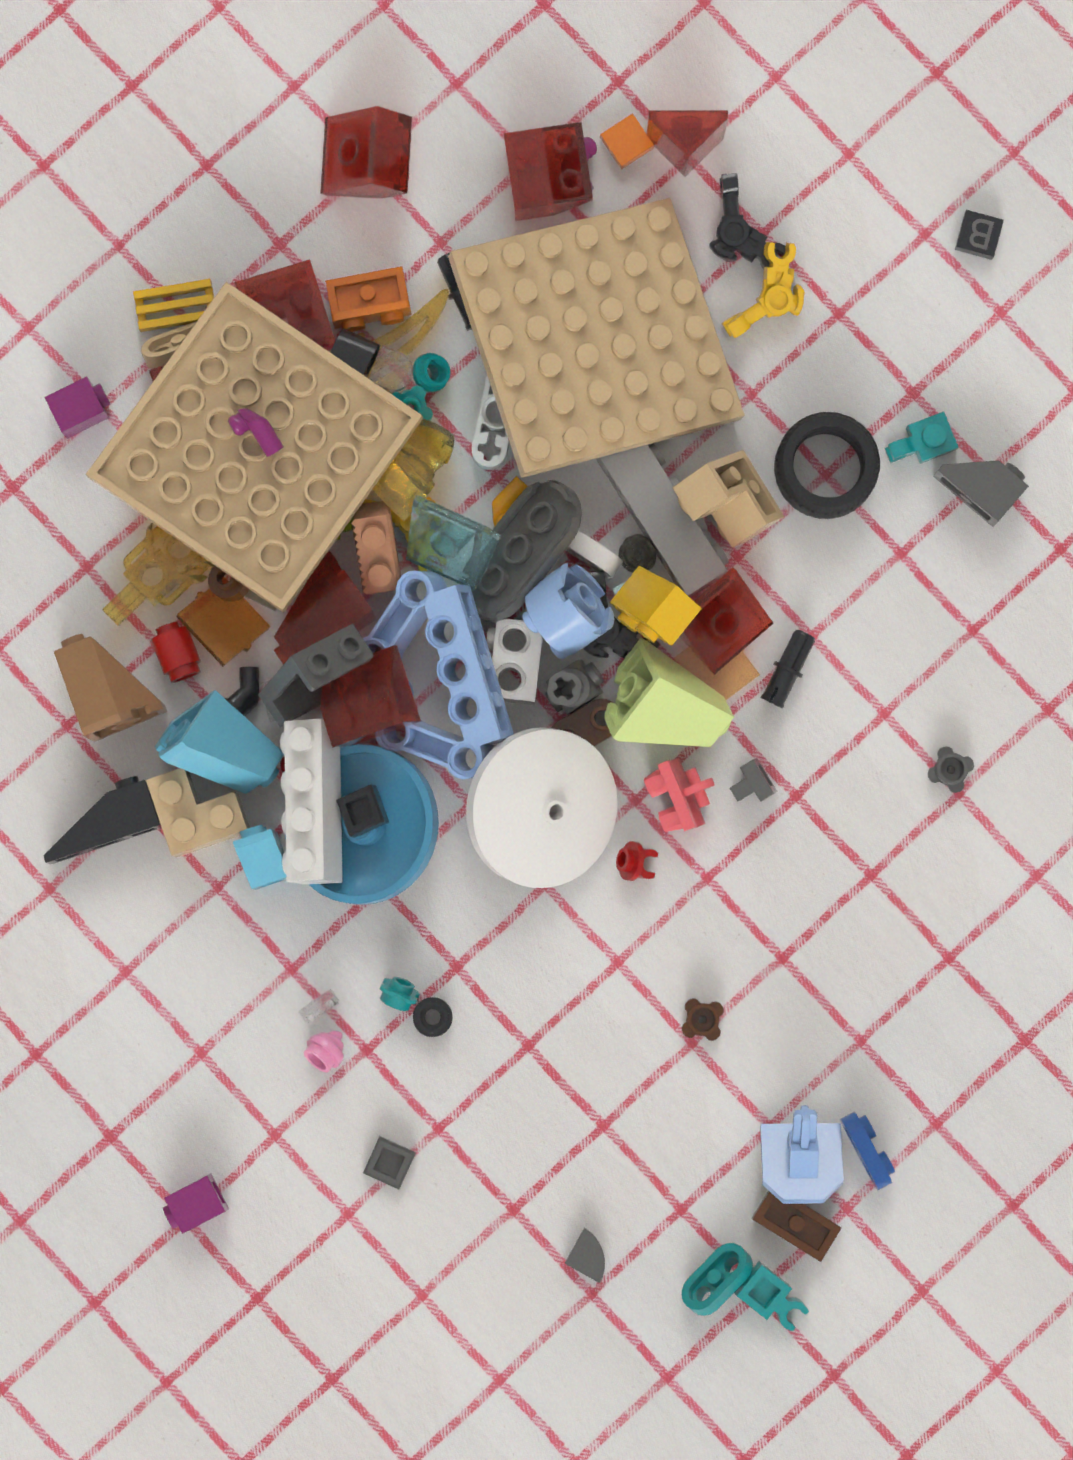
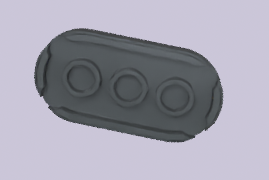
M548 480L549 482L542 484L536 482L528 486L518 496L467 562L461 581L465 582L464 585H470L479 618L493 622L501 621L518 611L524 604L525 596L546 576L571 544L580 527L582 509L577 494L570 487L556 480Z

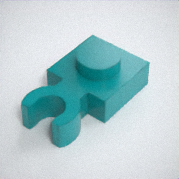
M760 1261L753 1267L749 1278L734 1292L738 1298L766 1320L775 1311L782 1326L790 1331H794L796 1327L787 1319L788 1312L792 1309H799L805 1315L809 1312L806 1305L800 1299L786 1297L792 1290L791 1286Z

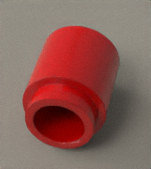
M176 621L155 629L157 636L153 637L151 642L163 674L169 676L171 683L186 680L201 672L198 666L201 660L188 626L179 627Z

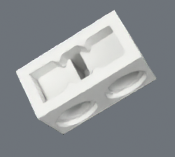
M504 619L497 621L496 627H488L486 640L489 651H493L492 662L497 679H499L503 672L511 670L517 672L522 680L520 686L514 691H506L500 687L504 702L535 705L543 637L539 632L534 633L529 630L522 620ZM519 632L523 634L526 639L524 648L517 652L507 650L503 645V640L508 633Z

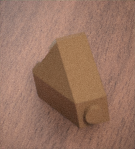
M83 634L69 637L61 642L62 648L54 651L84 737L96 742L168 712L163 702L91 636L84 638Z

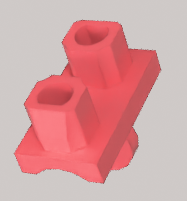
M679 758L658 764L659 769L645 777L644 783L652 798L669 792L674 806L658 812V818L665 832L680 829L687 831L704 825L705 821L699 808L710 804L705 790L715 785L713 779L709 778L701 781L696 767L684 771Z

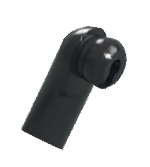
M240 667V688L229 698H225L243 716H246L259 702V667Z

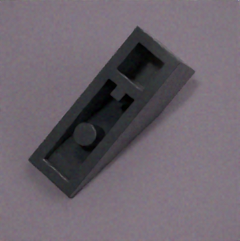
M133 776L116 782V789L107 792L43 855L45 863L55 864L162 828L146 780L139 781L138 776Z

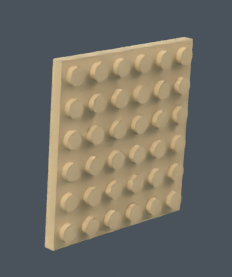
M670 198L450 252L448 258L521 478L739 421L745 416Z
M225 282L93 463L86 476L284 613L420 424L423 417L404 402L228 282ZM242 408H248L269 421L284 447L273 455L266 457L254 435L249 430L243 435H235L228 423L229 417L237 414V410Z

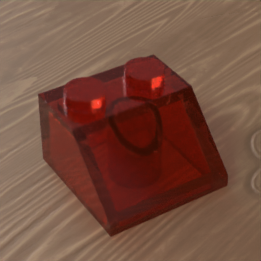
M374 106L325 117L320 194L378 199L407 194L412 116L380 106Z
M397 645L374 652L373 658L369 662L322 687L320 710L332 748L356 745L421 721Z

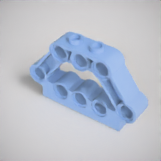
M408 571L403 574L397 581L395 596L370 634L363 638L372 651L373 658L369 662L357 667L354 673L356 687L363 694L367 706L365 712L366 722L371 731L374 732L381 747L393 752L406 751L444 766L456 778H473L483 759L494 748V744L500 743L514 733L470 585L447 587L444 579L439 574L431 571ZM421 581L424 582L427 591L423 600L418 598L416 591ZM427 617L429 621L425 628L426 639L430 645L437 648L440 657L436 667L437 676L440 682L449 688L451 695L448 703V714L454 723L460 725L463 737L422 722L418 716L413 714L410 703L414 696L413 687L410 681L402 677L399 666L403 653ZM448 622L454 627V636L451 641H448L444 636V628ZM378 646L382 649L384 656L380 665L374 659V652ZM459 660L464 663L466 669L465 675L461 680L455 673V667ZM388 684L392 685L395 693L391 703L385 697V690ZM470 698L477 705V711L473 718L468 715L466 709ZM399 722L403 723L406 729L405 738L402 741L396 735V728ZM469 749L473 750L476 755V763L472 769L466 763V753Z

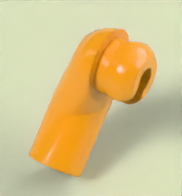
M518 476L492 501L494 527L518 496L528 487Z

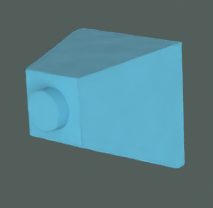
M216 690L172 720L155 745V749L159 752V757L164 762L244 794L249 793L259 785L263 788L267 787L277 777L279 769L276 767L284 755L279 747Z

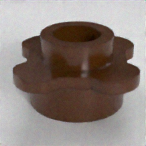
M695 998L689 999L684 1006L687 1011L686 1022L681 1028L683 1034L689 1038L695 1035L705 1036L710 1041L719 1038L721 1030L718 1025L719 1017L724 1013L723 1006L716 1001L705 1004L700 1003ZM700 1016L706 1017L705 1023L699 1022Z

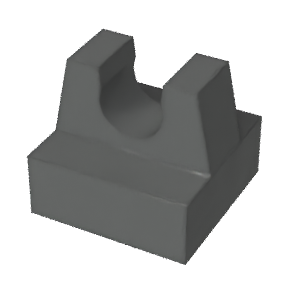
M757 758L740 767L745 779L729 788L737 802L754 792L760 802L778 792Z

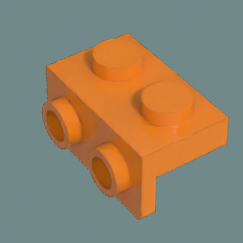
M402 266L325 280L334 329L344 328L351 332L365 329L366 323L381 321V325H394L403 322L404 316L412 315Z

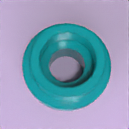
M435 353L420 355L415 360L412 368L413 379L416 385L423 387L428 393L443 389L451 374L448 362ZM427 368H428V369L430 370V372H431V378H430L429 375H428Z

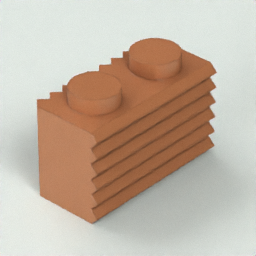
M385 500L362 504L351 519L362 592L368 595L396 590L397 581L401 577L390 503Z

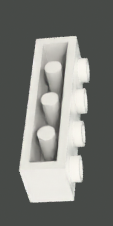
M325 719L284 721V732L281 735L280 746L282 753L285 755V772L281 776V788L285 795V812L282 815L281 824L282 830L286 835V851L282 857V867L286 874V881L304 885L342 883L341 812L336 801L341 798L340 724Z

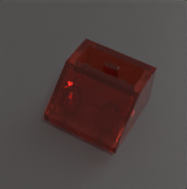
M582 122L504 133V148L515 221L553 216L593 201Z

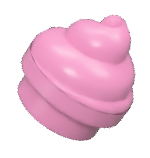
M331 1031L311 1036L307 1041L304 1056L320 1071L329 1072L332 1067L337 1068L344 1057L342 1052L344 1045L341 1041L342 1033Z

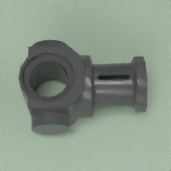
M582 659L577 660L561 671L554 673L546 681L548 688L545 695L557 712L564 709L566 714L569 715L604 693L599 686L604 682V679L592 662L585 665Z

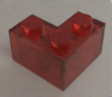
M310 259L234 282L236 289L280 319L287 318L289 325L321 347L335 344Z

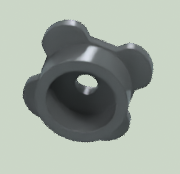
M942 747L937 752L938 760L935 766L928 770V778L933 783L940 782L948 786L949 790L953 793L960 792L964 788L963 781L968 772L974 768V762L968 756L963 757L954 753L951 747ZM948 766L954 767L953 773L947 771Z

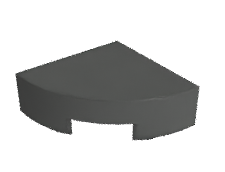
M584 1227L565 1264L600 1283L605 1269L604 1253L597 1238Z

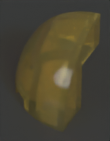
M422 419L373 488L375 493L403 521L418 508L434 488L435 483L432 479L435 476V472L449 462L454 448V435L444 427L426 419Z

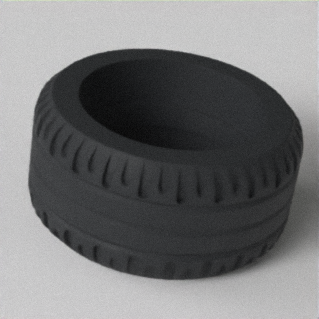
M819 412L806 416L796 422L781 440L774 462L776 483L785 500L799 512L818 519L839 518L859 508L873 491L880 472L879 450L870 432L854 418L836 412ZM821 434L834 435L848 442L855 450L860 462V474L853 488L844 495L838 497L817 496L805 489L797 479L793 467L795 453L798 447L812 436Z

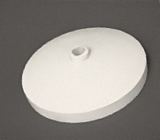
M541 727L523 730L497 744L479 765L472 779L467 797L466 819L469 835L475 850L483 862L504 879L532 888L559 886L572 881L586 872L605 850L616 822L617 791L614 777L606 760L585 739L573 733L554 728Z

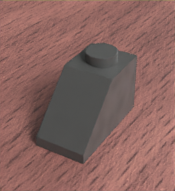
M999 460L943 464L933 476L992 527L999 522L1029 487L1023 481L1025 475L1011 463L1004 465Z

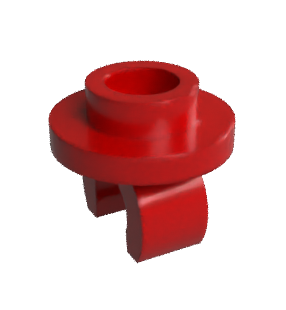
M629 841L619 850L616 857V867L622 879L634 881L637 878H655V873L646 871L643 865L646 857H658V852L653 849H644L639 842Z

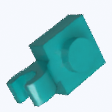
M943 411L909 424L906 427L909 437L888 444L885 452L890 463L916 453L919 463L922 464L953 452L959 447Z

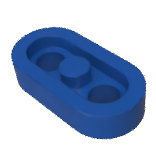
M852 1112L841 1118V1124L876 1189L880 1190L891 1184L892 1180L889 1175L895 1173V1169L885 1151L877 1153L871 1139L876 1137V1133L866 1115L858 1118L857 1114Z

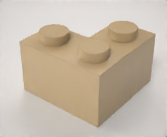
M744 450L706 463L672 487L678 496L680 507L691 517L692 521L712 514L717 522V529L720 535L729 542L732 548L753 539L784 517Z
M181 768L146 780L171 856L177 858L238 837L241 831L250 828L240 796L236 792L200 803L190 772Z

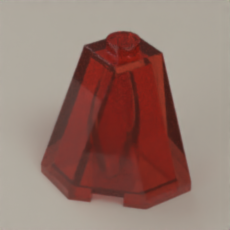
M330 550L307 580L274 635L279 646L273 650L283 665L290 656L352 623L359 632L376 620L373 610L345 570H342L339 566L338 561Z

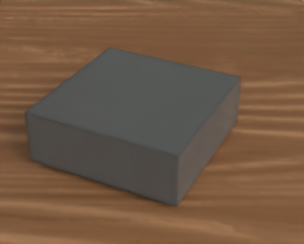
M379 1136L363 1174L399 1190L416 1152Z

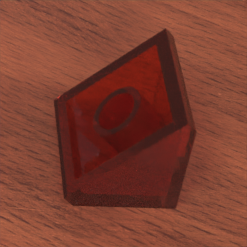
M649 110L646 134L654 144V147L686 177L724 139L728 121V110Z
M731 568L694 600L702 609L679 637L715 675L774 623L737 570Z

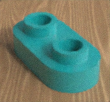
M727 1243L717 1248L684 1283L681 1294L684 1304L695 1314L701 1316L710 1315L717 1311L749 1278L753 1269V1261L749 1253L735 1243ZM739 1263L737 1268L730 1272L732 1266ZM710 1292V1296L702 1301L704 1295Z

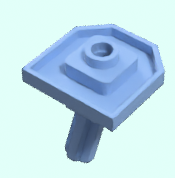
M806 1105L801 1106L800 1110L794 1111L793 1123L760 1125L762 1185L783 1204L824 1203L844 1181L841 1123H817V1112L809 1109Z

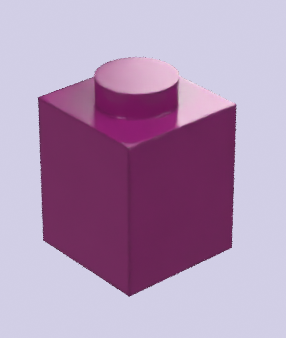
M87 376L44 397L61 432L67 439L109 419L104 407L110 405V401L100 383L93 386Z
M212 1174L164 1198L167 1206L163 1207L164 1214L173 1229L179 1227L182 1234L229 1210Z

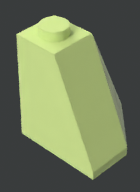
M643 638L639 639L619 665L614 680L615 683L620 685L615 703H608L604 715L612 738L617 741L711 747L719 736L726 733L734 718L724 696Z

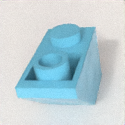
M257 825L241 831L242 839L233 841L251 889L257 890L286 880V874L282 867L284 850L278 832L273 829L267 830L266 826L263 827V825Z

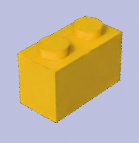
M641 566L637 567L609 602L620 612L617 619L634 633L638 631L652 643L660 639L671 646L702 609L677 585Z

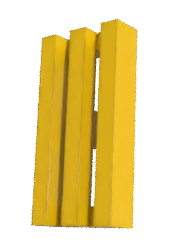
M211 279L133 291L140 332L187 325L198 321L204 311L147 320L146 314L205 304L208 307L214 299ZM205 291V295L144 305L146 300Z

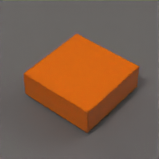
M633 113L600 134V139L621 170L654 149V144Z

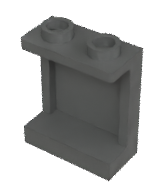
M352 623L290 656L258 695L279 727H282L284 721H293L339 696L346 689L339 677L369 662L373 658V653Z

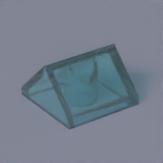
M417 495L413 499L406 560L458 584L470 585L471 589L475 591L483 578L502 535L479 522Z

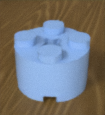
M564 563L543 578L525 596L527 611L523 613V620L529 630L534 633H540L558 658L565 659L569 655H574L610 630L614 624V614L611 606L606 609L604 608L600 598L605 593L594 577L579 565L575 564L569 568L568 563Z

